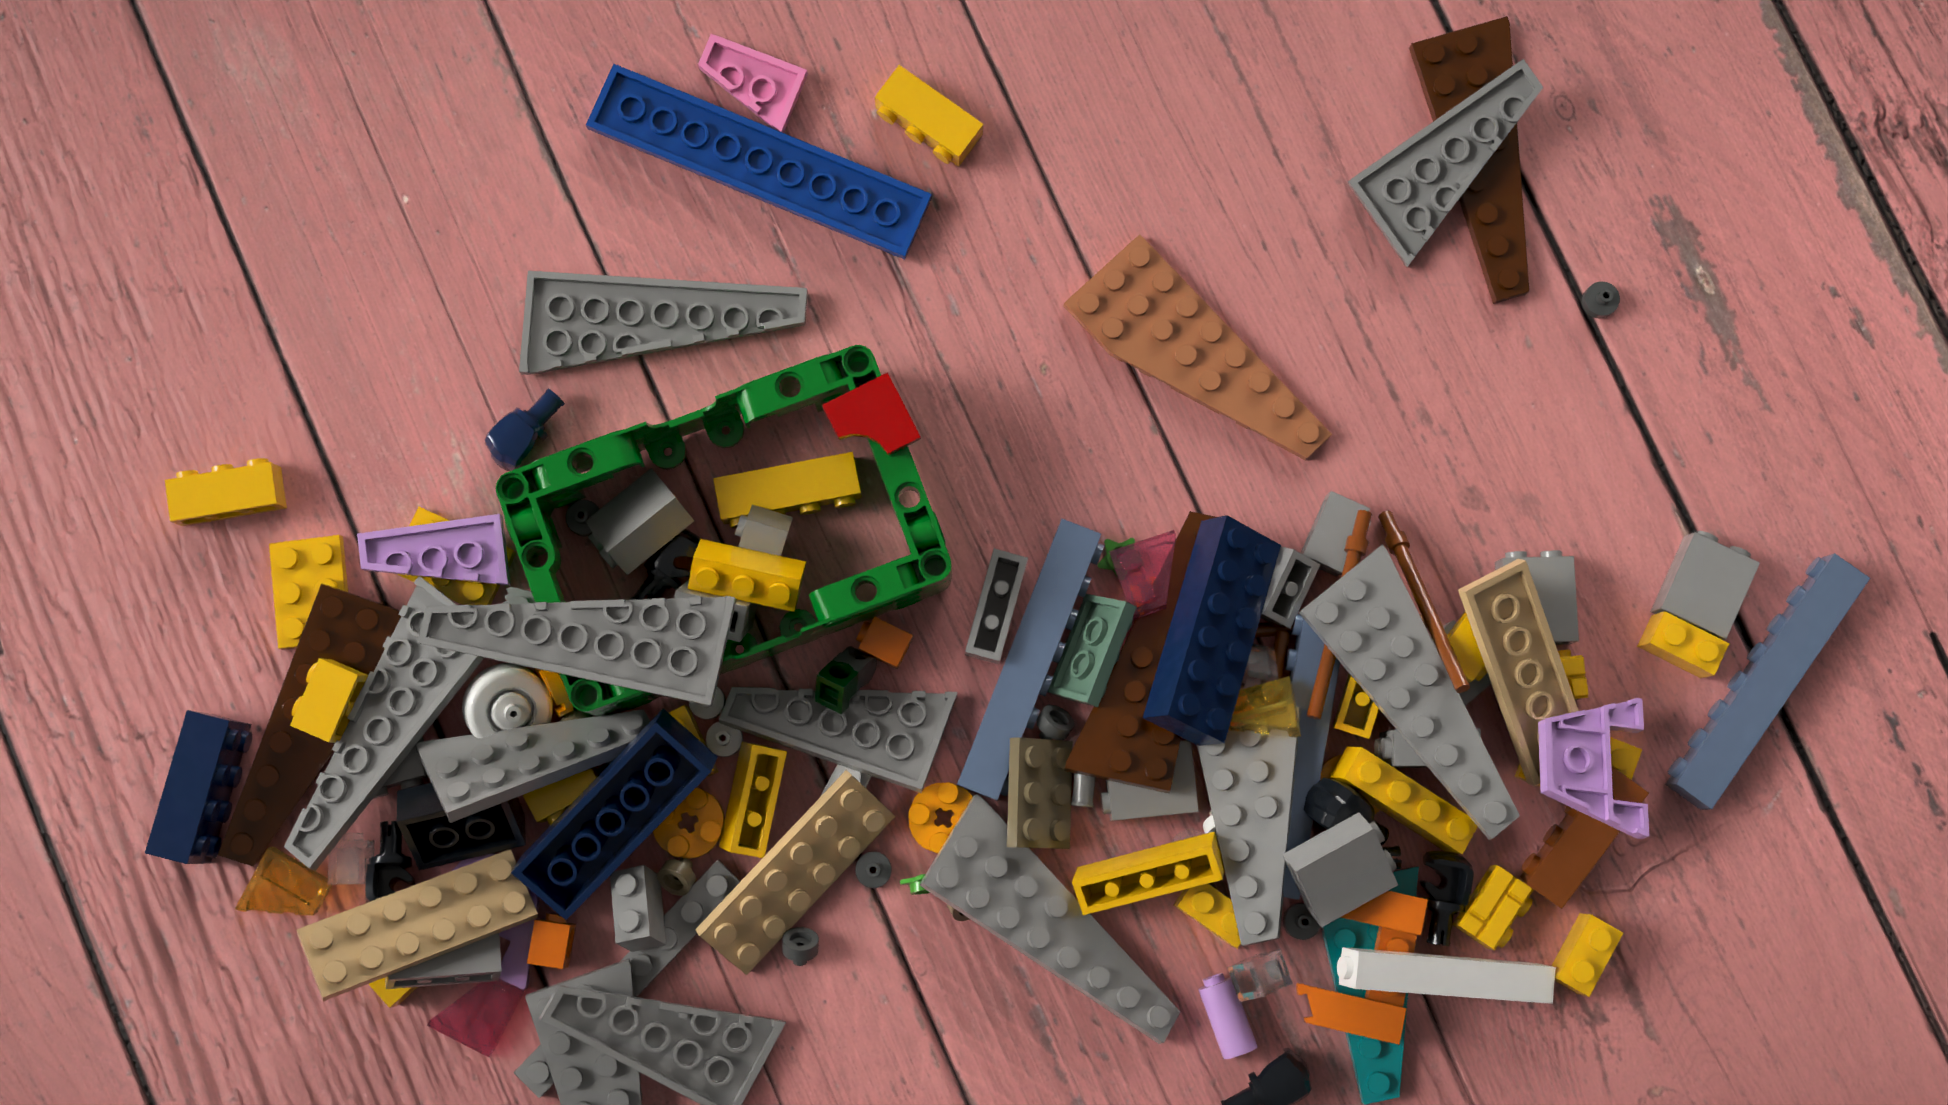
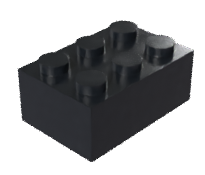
M432 783L397 791L396 822L419 871L526 845L525 813L518 797L450 823Z

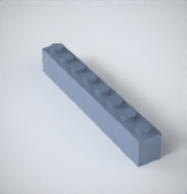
M1061 519L958 780V786L995 801L998 800L1000 794L1007 796L1009 788L1010 738H1022L1026 727L1033 730L1040 712L1039 709L1034 708L1039 694L1046 696L1053 676L1047 674L1052 661L1056 663L1060 661L1066 643L1060 641L1065 628L1072 630L1079 612L1073 609L1077 595L1085 597L1092 579L1086 576V572L1090 563L1097 565L1104 545L1098 543L1101 533Z
M1834 553L1822 558L1817 557L1806 570L1808 578L1802 586L1798 585L1786 599L1789 605L1782 615L1780 613L1777 614L1769 623L1766 630L1770 633L1764 642L1757 643L1751 649L1747 656L1750 662L1744 671H1738L1731 678L1727 685L1730 691L1724 700L1719 699L1711 707L1707 715L1710 720L1704 729L1699 728L1688 741L1690 749L1684 758L1679 757L1669 768L1668 774L1670 778L1665 785L1698 809H1713L1870 580L1867 575Z
M1297 614L1291 629V634L1297 635L1295 648L1288 650L1285 670H1290L1288 685L1282 684L1279 697V705H1283L1284 710L1296 707L1301 708L1287 851L1310 839L1313 819L1303 809L1308 791L1320 781L1340 662L1336 658L1321 719L1307 717L1324 643L1300 614ZM1286 864L1283 897L1299 900V890Z

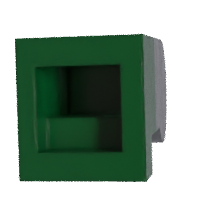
M852 646L847 647L817 674L815 702L842 715L849 707L851 697L872 679L877 667V659Z

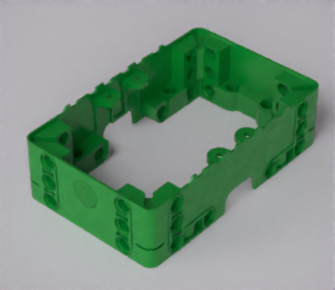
M854 345L831 354L816 357L715 396L713 404L703 409L661 424L651 425L645 421L623 430L611 432L540 458L531 464L501 475L496 483V494L504 513L506 527L516 547L534 601L547 603L565 602L555 575L561 565L559 548H562L553 520L550 517L554 508L557 509L586 498L584 488L614 478V473L636 465L644 467L645 464L640 452L645 449L652 462L659 468L666 470L676 468L684 461L687 453L682 436L705 429L708 437L716 446L721 448L735 446L744 435V424L740 416L741 414L746 427L750 428V424L775 414L780 417L815 404L818 412L824 411L822 408L823 404L881 376L871 350L866 346ZM729 427V434H723L722 429ZM867 438L911 554L809 593L818 622L808 611L796 609L795 612L790 611L786 613L781 619L779 626L780 637L759 645L754 636L749 633L740 642L727 639L719 676L750 665L758 660L787 651L793 647L817 640L825 635L854 626L860 622L873 619L874 616L878 617L884 613L908 607L927 597L941 593L949 587L952 579L951 558L945 545L940 524L935 512L932 511L908 446L888 456L878 443ZM666 448H671L672 454L666 456L664 454V450ZM910 490L915 491L919 496V503L911 508L904 507L899 501L902 493ZM548 553L547 562L541 566L538 556ZM868 583L876 587L877 593L873 600L863 602L856 597L857 589L862 584ZM797 623H800L803 626V628H801L799 632L795 631L794 626ZM738 645H742L744 647V651L742 653L736 652V647ZM559 674L572 705L576 709L594 716L616 714L624 710L637 708L662 697V695Z

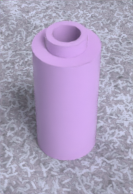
M1219 973L1203 979L1204 986L1198 990L1223 1059L1238 1057L1258 1048L1233 978H1225L1223 973Z

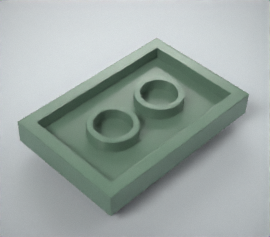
M1085 594L1047 692L1057 697L1098 708L1101 698L1106 692L1113 667L1119 659L1121 646L1127 631L1132 625L1133 615L1137 607L1126 601Z

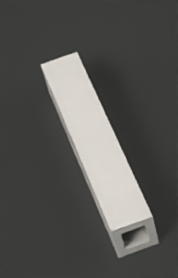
M1342 947L1341 957L1337 963L1339 985L1354 989L1553 1004L1556 967L1539 963Z

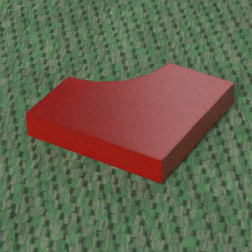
M888 372L822 405L839 440L851 436L866 437L878 443L889 456L921 439Z

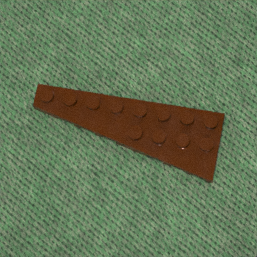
M1508 16L1411 43L1409 47L1433 122L1513 66ZM1516 123L1459 198L1493 304L1523 296L1529 292L1519 142Z
M1189 512L1120 652L1119 659L1113 667L1106 692L1101 698L1098 708L1093 707L1066 761L1065 771L1170 793L1181 737L1143 719V714L1201 521L1217 517Z
M321 583L218 856L254 866L333 753L332 748L335 743H329L290 726L294 717L292 716V708L296 700L303 696L308 685L306 677L311 666L317 663L319 658L335 660L369 675L370 671L374 672L385 650L382 646L387 636H392L401 618L398 615L400 610Z

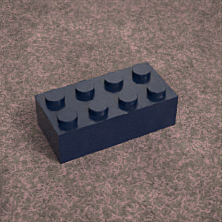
M186 711L145 854L184 864H210L212 859L217 857L222 845V838L219 837L222 824L228 821L232 811V803L229 802L233 788L238 786L242 777V767H239L243 753L249 750L252 742V732H250L252 724L203 712Z

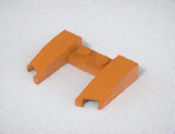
M1387 891L1340 918L1379 926L1374 950L1414 953L1417 935L1422 933L1428 899ZM1301 983L1296 984L1297 995L1307 994L1312 1016L1303 1017L1305 1023L1400 1045L1407 1009L1403 1007L1406 993L1366 990L1365 998Z

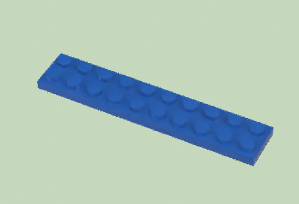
M613 64L586 123L588 130L904 260L932 199V194L616 64Z

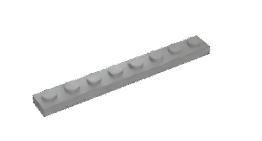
M717 860L691 887L690 891L683 895L664 915L666 945L635 952L630 951L621 960L630 958L634 997H638L697 935L695 929L741 882L720 860ZM540 1044L514 1072L538 1098H541L554 1084Z

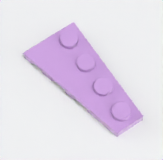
M501 514L357 534L360 565L364 571L511 586L503 516Z

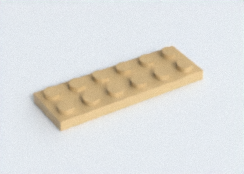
M1516 559L1458 589L1526 782L1536 786L1540 784L1538 722L1545 718L1579 710L1526 560Z
M845 770L695 931L703 940L747 975L776 945L784 933L792 928L896 816L854 776Z
M511 849L297 929L298 938L322 1000L326 1001L536 919L538 913L527 886L511 874L516 865Z

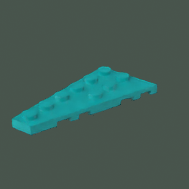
M1419 866L1393 871L1398 886L1389 891L1416 897ZM1338 918L1321 928L1336 992L1365 998L1366 990L1339 985L1337 963L1341 957L1342 947L1374 950L1379 926ZM1408 993L1405 995L1403 1006L1407 1008ZM1406 1015L1400 1045L1345 1032L1361 1103L1364 1105L1400 1097Z

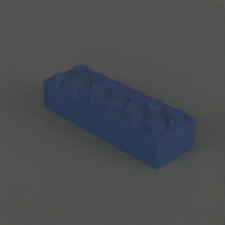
M1228 515L1201 521L1143 719L1198 746L1225 743L1280 551V544Z
M662 709L521 855L511 874L567 920L711 773L718 756L665 709Z

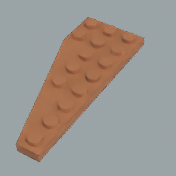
M1140 234L1064 302L1063 307L1111 357L1121 362L1124 361L1139 369V372L1149 377L1152 376L1171 386V389L1218 414L1225 415L1246 429L1253 430L1266 437L1268 441L1303 460H1306L1332 435Z

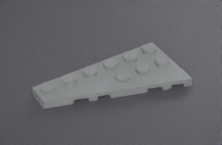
M1524 59L1348 181L1349 186L1406 268L1543 89L1542 84Z
M732 687L719 717V723L922 793L958 692L936 694L925 693V691L891 693L888 690H858L851 697L849 707L841 715L815 702V691L813 689L799 688V691L776 690L775 688Z
M1300 707L1230 723L1225 743L1197 745L1241 946L1280 938L1284 896L1283 885L1286 862L1282 854L1287 852L1288 836L1290 833L1295 781L1294 770L1298 749L1299 721L1301 718Z
M644 710L512 728L509 730H498L496 734L485 738H476L471 734L417 742L415 747L451 823L614 760L650 723V719Z
M557 985L539 1017L545 1023L701 1105H742L786 1024L783 1020Z

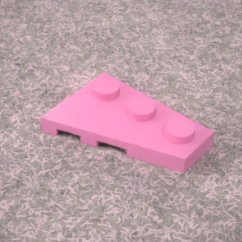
M710 34L698 63L699 69L771 128L784 133L807 78L808 72L806 69L714 34Z

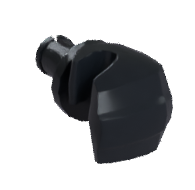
M684 529L649 557L644 564L648 569L647 573L649 576L630 600H642L645 595H649L647 599L659 598L666 588L670 589L672 587L677 590L682 584L676 578L689 577L690 570L676 567L674 559L679 556L693 557L701 538L690 530Z
M1323 778L1308 791L1303 810L1322 827L1328 830L1359 812L1368 823L1374 821L1380 828L1385 841L1380 843L1381 846L1387 841L1389 830L1374 820L1375 812L1373 806L1365 797L1350 786L1336 779Z
M388 821L380 822V854L369 858V864H367L365 883L366 903L395 893L394 885L398 881L415 885L414 877L405 870L412 867V858L402 854V833L396 821H391V825L388 824Z
M1446 851L1426 852L1423 856V864L1435 870L1440 876L1441 882L1438 886H1434L1430 882L1420 880L1421 886L1430 896V898H1423L1428 899L1427 907L1432 911L1426 942L1450 946L1453 914L1465 912V907L1468 905L1472 890L1474 872L1472 865L1459 854Z
M1284 1048V1053L1269 1063L1258 1076H1256L1255 1072L1248 1074L1251 1080L1248 1083L1249 1087L1226 1100H1222L1221 1103L1222 1105H1293L1307 1097L1312 1089L1307 1064L1290 1048Z

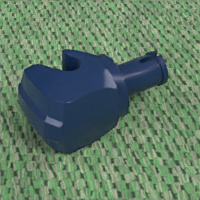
M548 388L528 411H522L516 407L513 412H509L501 418L485 437V445L489 449L495 463L506 471L520 468V464L533 448L537 437L542 441L548 437L543 425L565 404L563 400Z

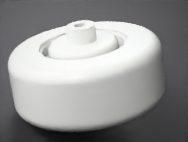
M502 663L484 669L473 678L463 697L462 713L465 724L474 737L485 738L496 734L498 730L550 723L553 714L552 697L550 698L545 683L533 671L522 665Z

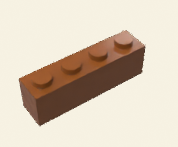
M1612 767L1613 799L1642 803L1649 792ZM1566 806L1564 811L1566 816L1560 824H1554L1546 832L1543 838L1545 844L1537 854L1532 853L1525 860L1521 868L1523 873L1520 876L1527 885L1561 909L1620 833V830L1569 806Z

